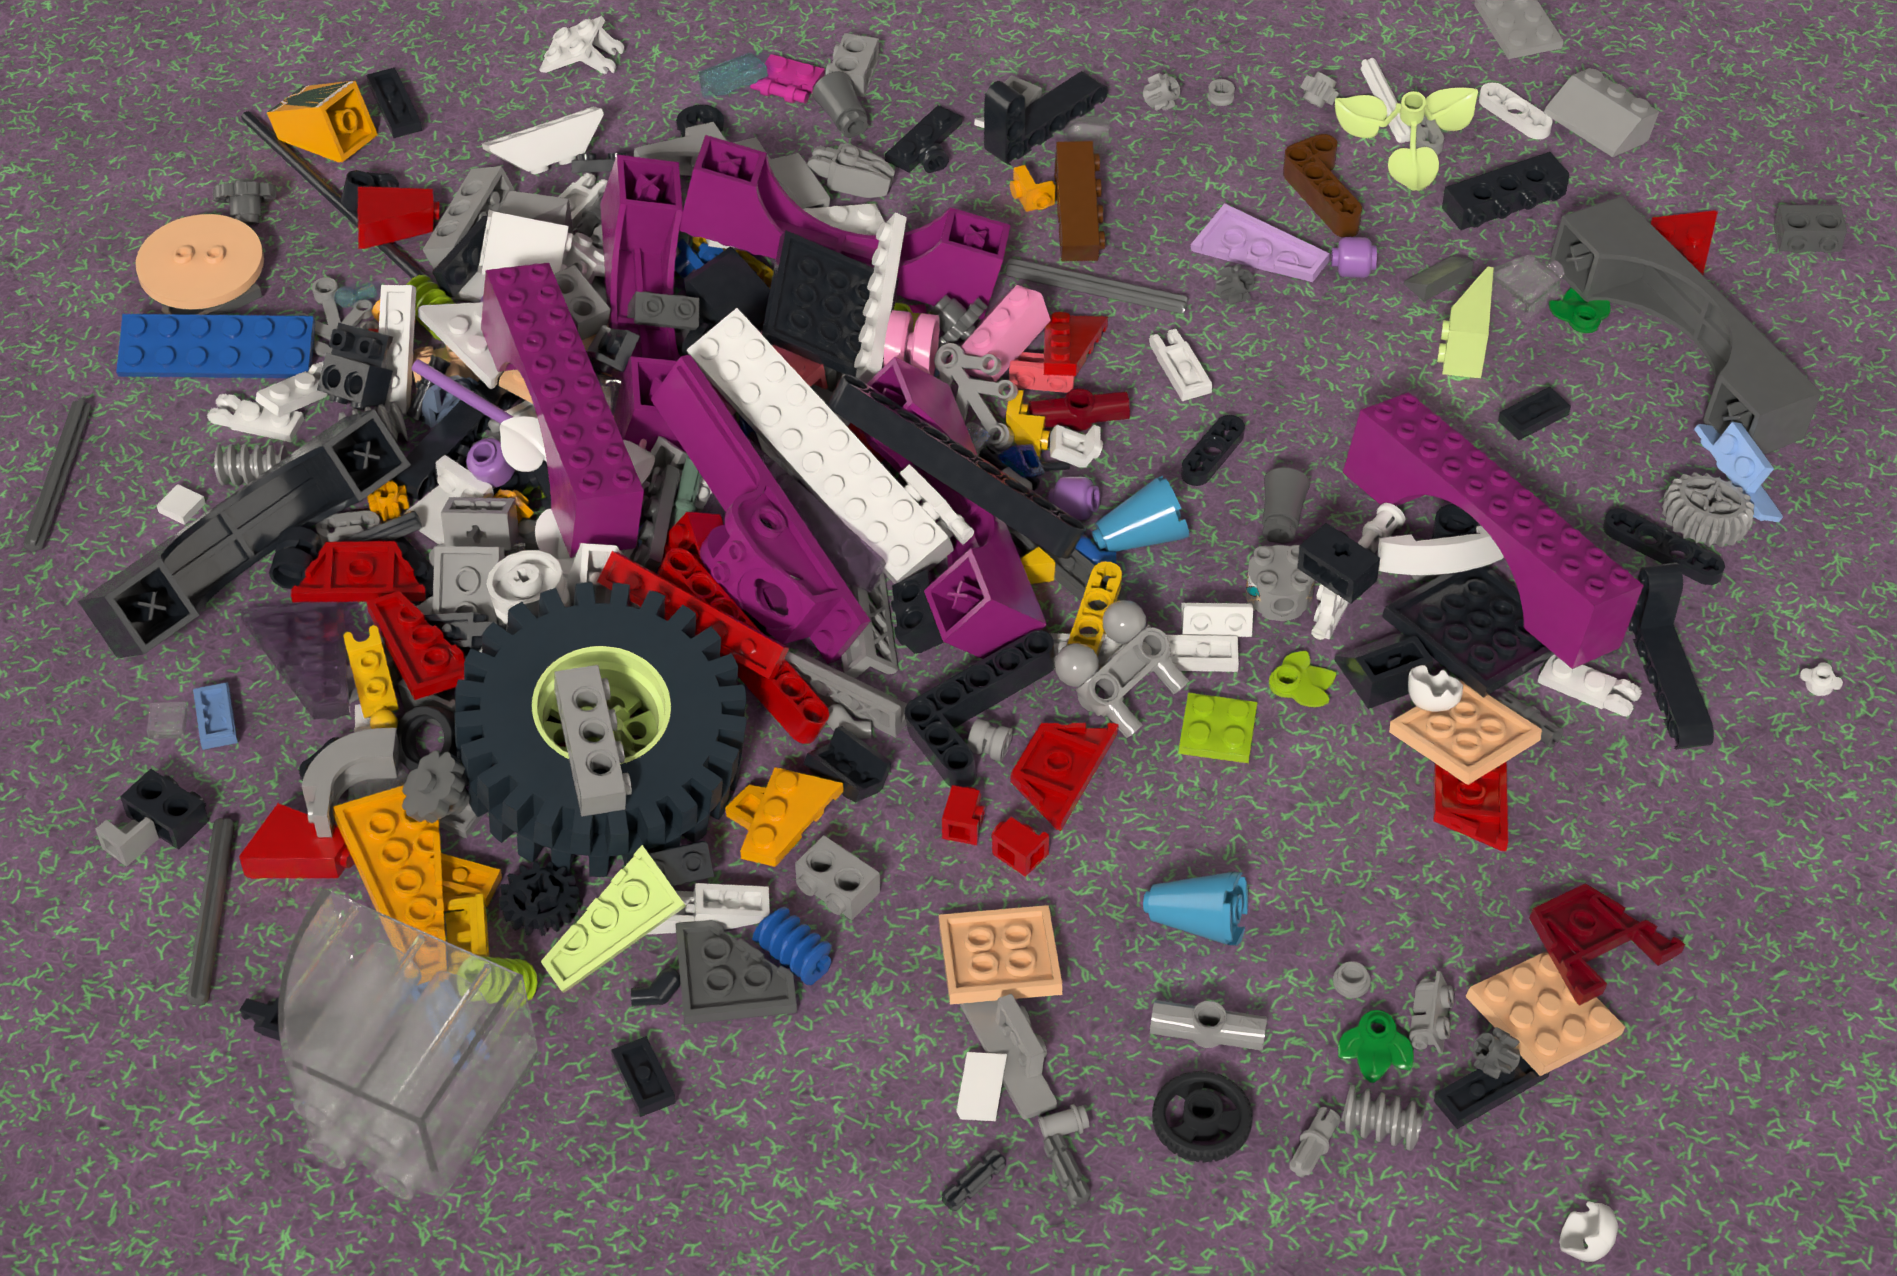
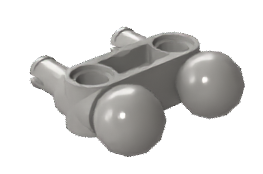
M1121 600L1110 604L1104 612L1103 629L1107 637L1123 645L1099 666V659L1093 649L1085 644H1068L1057 654L1055 672L1063 683L1068 686L1077 687L1075 691L1078 695V701L1083 708L1094 712L1097 716L1102 715L1104 717L1106 715L1112 723L1119 724L1118 730L1125 738H1128L1143 725L1122 702L1124 700L1123 696L1146 674L1154 672L1174 695L1189 680L1169 658L1171 656V649L1169 648V640L1166 634L1160 629L1151 627L1150 624L1146 625V616L1139 605L1133 601ZM1142 642L1149 644L1152 651L1151 655L1144 651ZM1095 685H1099L1103 689L1104 699L1096 694Z

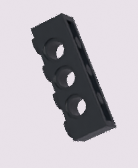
M1547 152L1446 186L1442 209L1460 231L1470 227L1477 228L1485 222L1497 218L1503 219L1511 213L1523 209L1529 210L1543 202L1560 199L1566 195L1570 174L1551 152Z

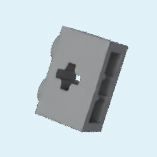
M449 497L441 511L445 546L503 547L504 551L512 550L519 536L515 498Z

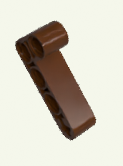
M1319 134L1288 146L1285 149L1284 178L1334 234L1342 238L1356 236L1360 230L1362 206L1331 172L1336 162L1337 140L1331 135Z

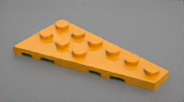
M404 785L333 806V816L411 989L446 978L447 956L439 819L434 823H429L426 820L418 822L408 816L406 810L402 807L403 801L406 798L402 791Z

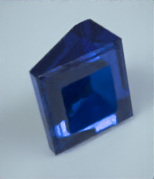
M1032 444L1012 446L997 456L1001 462L1022 478L1045 474Z

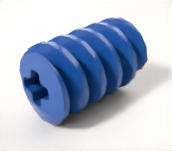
M781 907L774 913L769 914L759 923L753 933V941L759 943L765 951H770L772 957L780 960L784 967L790 968L796 977H801V981L806 985L814 984L828 972L831 966L832 958L829 957L832 945L828 941L821 942V936L817 932L811 933V928L807 924L800 925V918L796 915L790 916V910L787 907Z

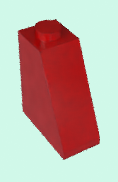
M358 187V249H367L433 232V220H439V201H433V189Z
M277 803L239 855L244 876L251 879L339 878L345 868L349 869L354 865L353 858L337 825H334L332 837H317L314 823H309L308 814Z

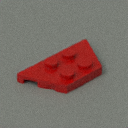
M1718 211L1652 217L1651 225L1702 275L1704 274Z
M395 541L326 542L319 551L318 558L312 561L305 570L306 577L299 586L294 585L291 589L292 602H366L400 591L409 601L426 600L425 587L423 584L420 585L414 577L413 568L408 561L403 559L402 551Z
M1041 723L1012 770L1010 782L1056 830L1061 831L1115 740L1119 724L1107 723V728H1086V723H1071L1068 725Z
M1507 761L1469 785L1435 763L1433 772V821L1497 850L1507 851Z

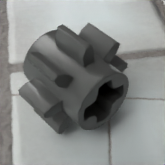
M1241 264L1219 270L1222 277L1216 281V291L1222 299L1229 300V305H1233L1251 298L1249 292L1253 290L1255 282L1249 270L1241 269Z
M1495 1027L1493 1035L1482 1033L1473 1045V1055L1477 1059L1474 1066L1495 1079H1498L1500 1072L1510 1074L1515 1070L1520 1061V1051L1516 1047L1519 1044V1040L1498 1027Z

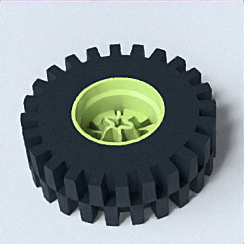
M593 582L577 583L575 586L574 606L565 608L557 589L553 588L540 593L538 617H535L523 602L511 607L508 610L507 631L494 622L482 633V652L474 649L469 651L464 661V680L458 679L456 685V755L465 767L461 779L465 781V787L468 786L470 794L469 805L475 815L480 817L489 812L490 833L501 843L516 832L518 855L526 860L534 862L544 846L551 848V859L555 871L565 867L567 874H569L575 854L589 856V877H607L609 856L622 855L624 865L626 866L641 845H643L646 851L651 848L659 851L680 846L681 835L685 836L692 843L701 840L707 834L709 816L719 820L726 811L725 807L728 805L729 791H735L747 719V717H744L746 707L744 684L737 685L738 665L732 654L720 657L721 637L710 626L695 636L696 613L684 605L666 621L665 595L649 590L640 609L630 607V585L613 583L610 604L595 603ZM598 665L601 678H607L609 682L610 699L606 700L608 710H615L618 729L613 731L615 741H621L623 745L625 761L620 763L622 773H629L632 794L626 795L625 810L581 817L567 747L557 745L558 743L565 742L562 724L546 720L551 715L561 721L554 691L555 671ZM582 706L580 707V709L591 710L593 709V707ZM638 708L645 712L630 719V715ZM632 735H638L642 739L634 740ZM590 737L586 739L590 742L600 741V739L596 737ZM596 769L593 772L597 774H605L608 771L604 769Z

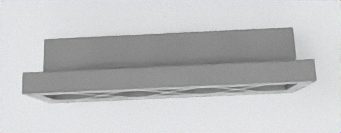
M851 552L835 566V569L869 619L880 630V634L874 628L871 621L842 655L844 673L856 678L871 666L886 674H894L898 671L884 572L876 563ZM865 572L872 575L873 583L865 574ZM868 595L870 596V598H871V599L874 601V603L876 604L877 609H876L875 606L871 603V601L868 599ZM875 646L882 654L884 659L876 655Z
M796 651L795 654L787 652L784 659L824 703L830 706L840 704L849 715L861 721H872L873 727L895 738L905 727L904 711L907 703L802 652Z

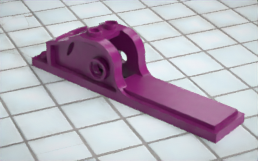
M691 355L681 356L650 400L726 512L724 518L725 525L714 528L701 545L700 556L703 565L741 610L744 609L765 626L766 631L781 644L810 637L827 664L839 660L871 620ZM763 519L769 522L773 529L764 526L760 520ZM790 575H792V576H794V577H797V578L800 579V580H796V579H794L793 577H791Z

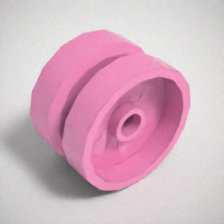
M892 310L885 338L883 367L894 357H897L934 376L936 368L934 358L939 346V315L921 313L916 320L913 332V317L911 313Z

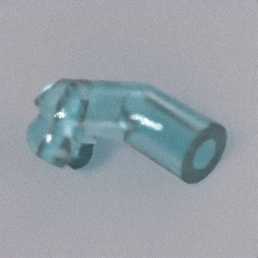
M372 283L358 288L341 286L334 294L335 302L343 308L352 307L359 300H370L377 297Z

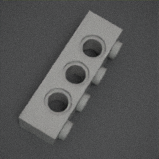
M502 166L470 170L423 248V252L433 269L437 267L482 216H488L489 210L500 212L508 191L515 190Z
M598 665L555 671L554 691L581 817L625 810L626 795L632 794L629 773H622L620 763L625 761L622 742L615 741L613 731L618 729L615 710H608L606 700L610 699L608 679L601 678ZM591 706L593 707V709L582 710L580 709V707ZM590 737L599 738L600 741L590 742L586 739ZM596 769H604L608 772L605 774H597L593 771Z

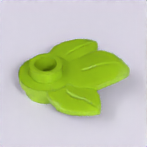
M1299 651L1287 655L1282 665L1271 673L1269 688L1277 696L1293 698L1300 705L1320 707L1329 703L1330 699L1325 690L1334 683L1336 672L1311 666L1308 652Z

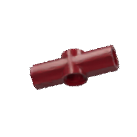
M1077 388L1068 392L1065 398L1029 401L1030 415L1045 417V428L1059 425L1067 426L1075 431H1083L1090 428L1096 422L1130 419L1129 398L1125 391L1093 395L1086 389Z

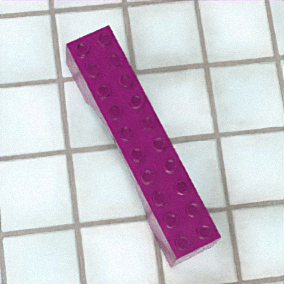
M705 135L693 168L679 231L688 233L693 237L712 240L724 246L743 249L754 255H763L776 259L780 236L787 230L868 266L875 267V265H872V258L879 243L876 235L844 231L816 219L799 207L780 186L770 167L766 152ZM949 207L931 223L918 229L904 232L897 273L899 282L896 295L908 300L930 304L933 307L945 295L950 299L955 298L965 308L979 298L988 307L1003 262L1010 225ZM987 308L978 319L982 320L984 318Z
M616 155L600 203L607 305L610 308L608 327L610 329L629 330L640 337L631 357H629L624 372L612 371L611 373L614 420L623 440L630 441L639 446L641 439H645L647 441L645 450L649 452L653 449L659 436L664 437L685 452L650 400L680 358L674 328L638 325L634 323V318L627 317L628 304L635 292L673 295L676 248L683 213L679 162Z
M550 263L486 270L481 330L497 371L518 370L529 390L545 448L550 482L551 510L570 558L576 557L581 543L615 545L620 551L635 549L644 490Z
M894 357L867 383V385L978 455L949 384L897 357ZM864 432L868 444L888 461L899 474L910 464L946 500L956 514L961 515L964 521L974 530L973 536L963 545L954 535L949 538L954 551L947 556L948 569L924 590L943 642L984 659L1024 635L1035 630H1042L1047 623L1006 523Z
M1409 392L1360 410L1343 473L1380 505L1390 503L1398 506L1421 496L1430 495L1449 501L1471 515L1491 536L1508 563L1521 599L1524 628L1571 669L1621 647L1643 588L1642 583Z

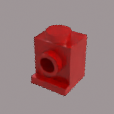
M951 786L942 817V839L972 845L978 844L979 827L982 826L985 815V806L980 805V790L972 787Z
M1010 817L1006 822L1001 821L992 832V854L1025 877L1049 855V834L1043 831L1038 835L1032 827L1027 824H1021L1013 817Z

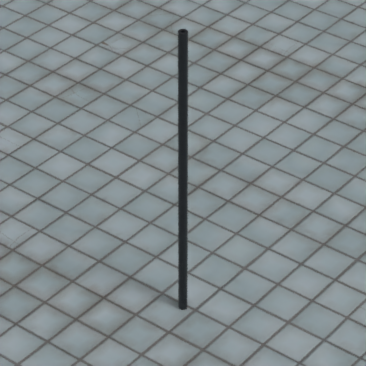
M250 111L244 112L241 120L358 228L357 212L345 208L341 204V196L288 146L278 140L277 136ZM392 243L377 246L411 279L424 274Z

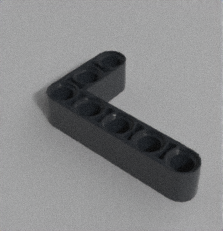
M1081 71L1025 108V97L1004 82L996 81L990 85L984 99V148L1007 165H1011L1009 162L1015 158L1020 159L1032 151L1031 148L1036 144L1041 145L1054 135L1052 134L1054 132L1063 130L1075 122L1073 121L1078 116L1082 117L1093 110L1097 103H1103L1108 94V87L1086 72Z
M1678 563L1641 567L1637 580L1643 584V588L1628 628L1635 635L1636 639H1633L1639 657H1643L1646 665H1643L1648 681L1655 687L1656 692H1653L1658 707L1660 711H1664L1667 718L1663 720L1670 738H1674L1677 746H1674V749L1679 750L1712 745L1714 740L1713 724L1674 627L1683 591L1681 568Z
M1035 630L914 698L906 705L904 714L910 737L950 787L952 785L972 787L977 780L973 753L954 728L1048 675L1055 669L1056 653L1054 639L1048 632Z

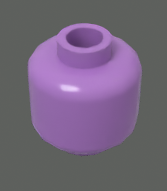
M1344 237L1340 239L1338 248H1332L1331 266L1338 268V273L1341 277L1365 278L1370 275L1371 270H1376L1377 246L1372 245L1369 238Z
M488 438L478 441L467 454L466 463L468 470L477 480L487 482L492 487L504 485L515 472V469L503 457L501 441Z
M1062 477L1057 481L1055 488L1050 489L1048 499L1049 502L1077 520H1087L1092 516L1093 512H1097L1099 509L1100 491L1098 486L1094 485L1092 480L1087 477Z

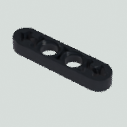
M1615 508L1607 512L1603 530L1610 538L1661 564L1678 563L1683 575L1701 584L1714 585L1721 581L1725 563L1719 556L1628 510ZM1619 522H1623V523H1624V524H1620L1619 526L1614 525V524H1618ZM1651 536L1655 538L1657 542L1654 544L1644 543L1640 539V537ZM1681 551L1687 557L1677 559L1671 556L1670 552ZM1693 558L1697 559V561H1694V565H1692ZM1708 567L1713 568V569L1709 570L1708 572L1705 571V570H1703V569H1707Z

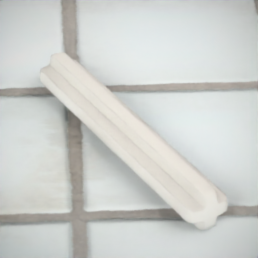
M1374 58L1364 59L1361 63V71L1373 95L1382 100L1386 105L1388 117L1395 110L1398 102L1377 61ZM1399 113L1389 123V126L1397 142H1409L1411 128L1402 122Z

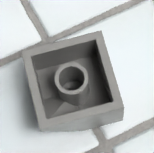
M508 191L500 212L569 226L568 233L573 234L568 198Z

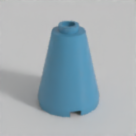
M1159 476L1095 522L1096 530L1092 531V535L1099 550L1105 548L1106 551L1119 552L1182 540L1189 537V529L1186 519L1179 521L1181 518L1179 511L1181 506L1166 478L1163 479V476Z
M1233 871L1153 884L1151 890L1146 891L1144 894L1143 910L1145 913H1149V918L1153 922L1229 946H1238L1242 941L1245 926L1238 927V924L1241 921L1242 914L1248 913L1247 881L1245 877H1241L1242 872Z

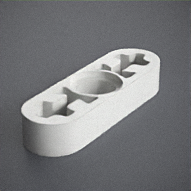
M1487 83L1481 87L1479 103L1484 108L1530 138L1544 139L1550 135L1552 119L1544 114L1543 111L1499 83ZM1517 109L1520 110L1522 113L1514 114L1510 113L1508 110Z

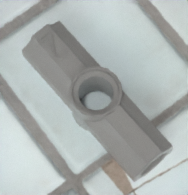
M1155 1000L1152 1010L1150 1034L1193 1040L1198 1046L1204 1048H1213L1222 1044L1263 1051L1267 1017L1226 1011L1221 1004L1215 1001H1203L1193 1006Z

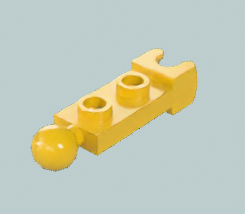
M375 625L370 626V636L362 642L354 640L351 632H346L343 637L364 718L371 717V729H397L398 719L392 711L398 710L399 707L378 627Z

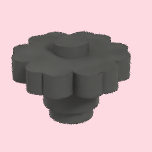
M249 179L235 180V183H223L215 185L213 188V201L229 203L230 217L246 225L259 224L258 217L262 216L261 203L275 201L276 185L253 182V180Z
M945 295L929 311V314L939 315L940 329L944 332L939 337L938 349L945 344L955 343L959 338L964 341L976 329L973 323L987 308L979 298L965 308L955 298L950 299Z
M433 751L420 760L418 769H414L409 773L407 782L402 790L406 795L402 807L406 810L408 816L418 822L426 820L429 823H434L446 815H458L466 808L470 794L465 787V781L461 779L465 767L459 758L449 752L441 754L438 751Z

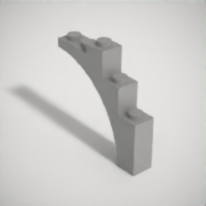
M710 122L686 128L685 137L634 148V157L679 162L680 175L692 176L705 135L725 141L726 139L715 123ZM756 137L733 142L766 152ZM799 153L771 159L767 154L770 167L780 186L802 209L829 207V195Z

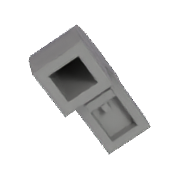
M375 728L351 733L328 745L311 762L303 778L302 790L306 807L308 808L309 823H314L317 837H332L335 820L333 806L337 805L340 796L350 786L368 779L397 778L400 745L396 728Z

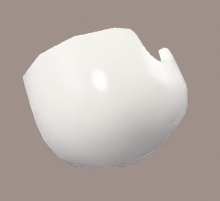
M1420 665L1412 668L1408 677L1409 696L1416 707L1431 712L1446 711L1455 707L1462 698V683L1458 679L1448 676L1445 670H1441L1437 675H1430L1427 667Z
M1588 1201L1586 1205L1589 1207V1211H1573L1570 1213L1562 1228L1559 1243L1562 1252L1585 1262H1594L1604 1257L1615 1244L1618 1223L1614 1211L1609 1206ZM1583 1239H1585V1242L1588 1245L1587 1249L1584 1248Z

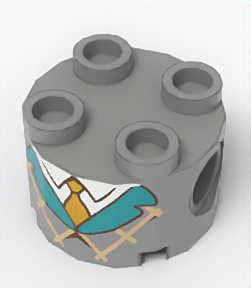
M1299 545L1259 546L1254 550L1253 557L1249 561L1245 597L1248 604L1253 605V610L1255 611L1256 609L1262 613L1264 618L1276 621L1296 619L1307 608L1309 609L1312 604L1315 580L1297 569Z

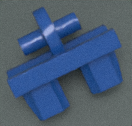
M682 238L677 243V247L681 252L675 257L674 269L680 276L685 278L691 271L699 269L722 253L723 249L710 247L707 243H702L699 246L700 251L698 253L696 250H692Z

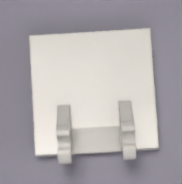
M602 16L592 20L585 19L576 26L570 28L563 27L553 35V41L549 50L544 55L545 58L539 70L547 73L582 61L600 73L607 74L608 69L606 67L614 73L616 64L611 59L605 58L593 45L612 55H615L617 51L622 54L624 45L619 40L613 39L602 28L605 22Z

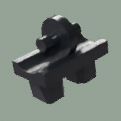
M338 323L337 329L332 330L329 347L332 348V355L386 368L387 352L393 341V336Z

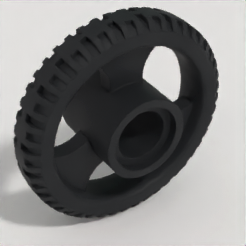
M1193 1071L1192 1073L1187 1072L1180 1074V1077L1172 1078L1158 1092L1153 1104L1152 1122L1157 1137L1173 1154L1177 1153V1156L1183 1159L1188 1158L1190 1161L1206 1163L1212 1162V1160H1223L1225 1157L1231 1156L1244 1145L1252 1128V1107L1245 1092L1231 1079H1227L1226 1076L1221 1074L1216 1075L1215 1072ZM1203 1088L1222 1093L1233 1102L1236 1109L1223 1111L1220 1097L1216 1093ZM1178 1095L1185 1100L1182 1125L1169 1127L1166 1120V1109L1169 1102ZM1202 1114L1208 1116V1118H1200L1196 1115ZM1220 1129H1224L1232 1134L1226 1140L1213 1145H1197L1192 1142L1193 1140L1209 1141L1218 1135Z

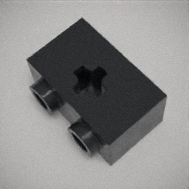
M1327 523L1322 525L1299 545L1297 569L1350 604L1378 580L1380 557L1375 555L1372 550L1364 548L1349 538L1344 532L1335 529Z

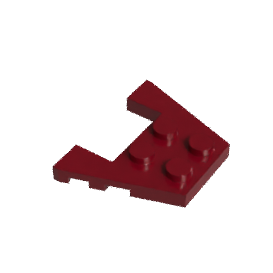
M1586 883L1534 907L1529 917L1572 997L1579 1006L1602 995L1607 986V983L1586 962L1631 940L1659 966L1682 953L1686 944L1676 937L1669 940L1657 933L1656 929L1658 926L1648 920L1639 922L1624 913L1626 907Z

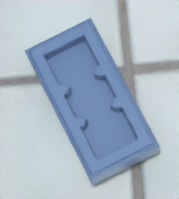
M228 682L193 689L202 750L238 743Z

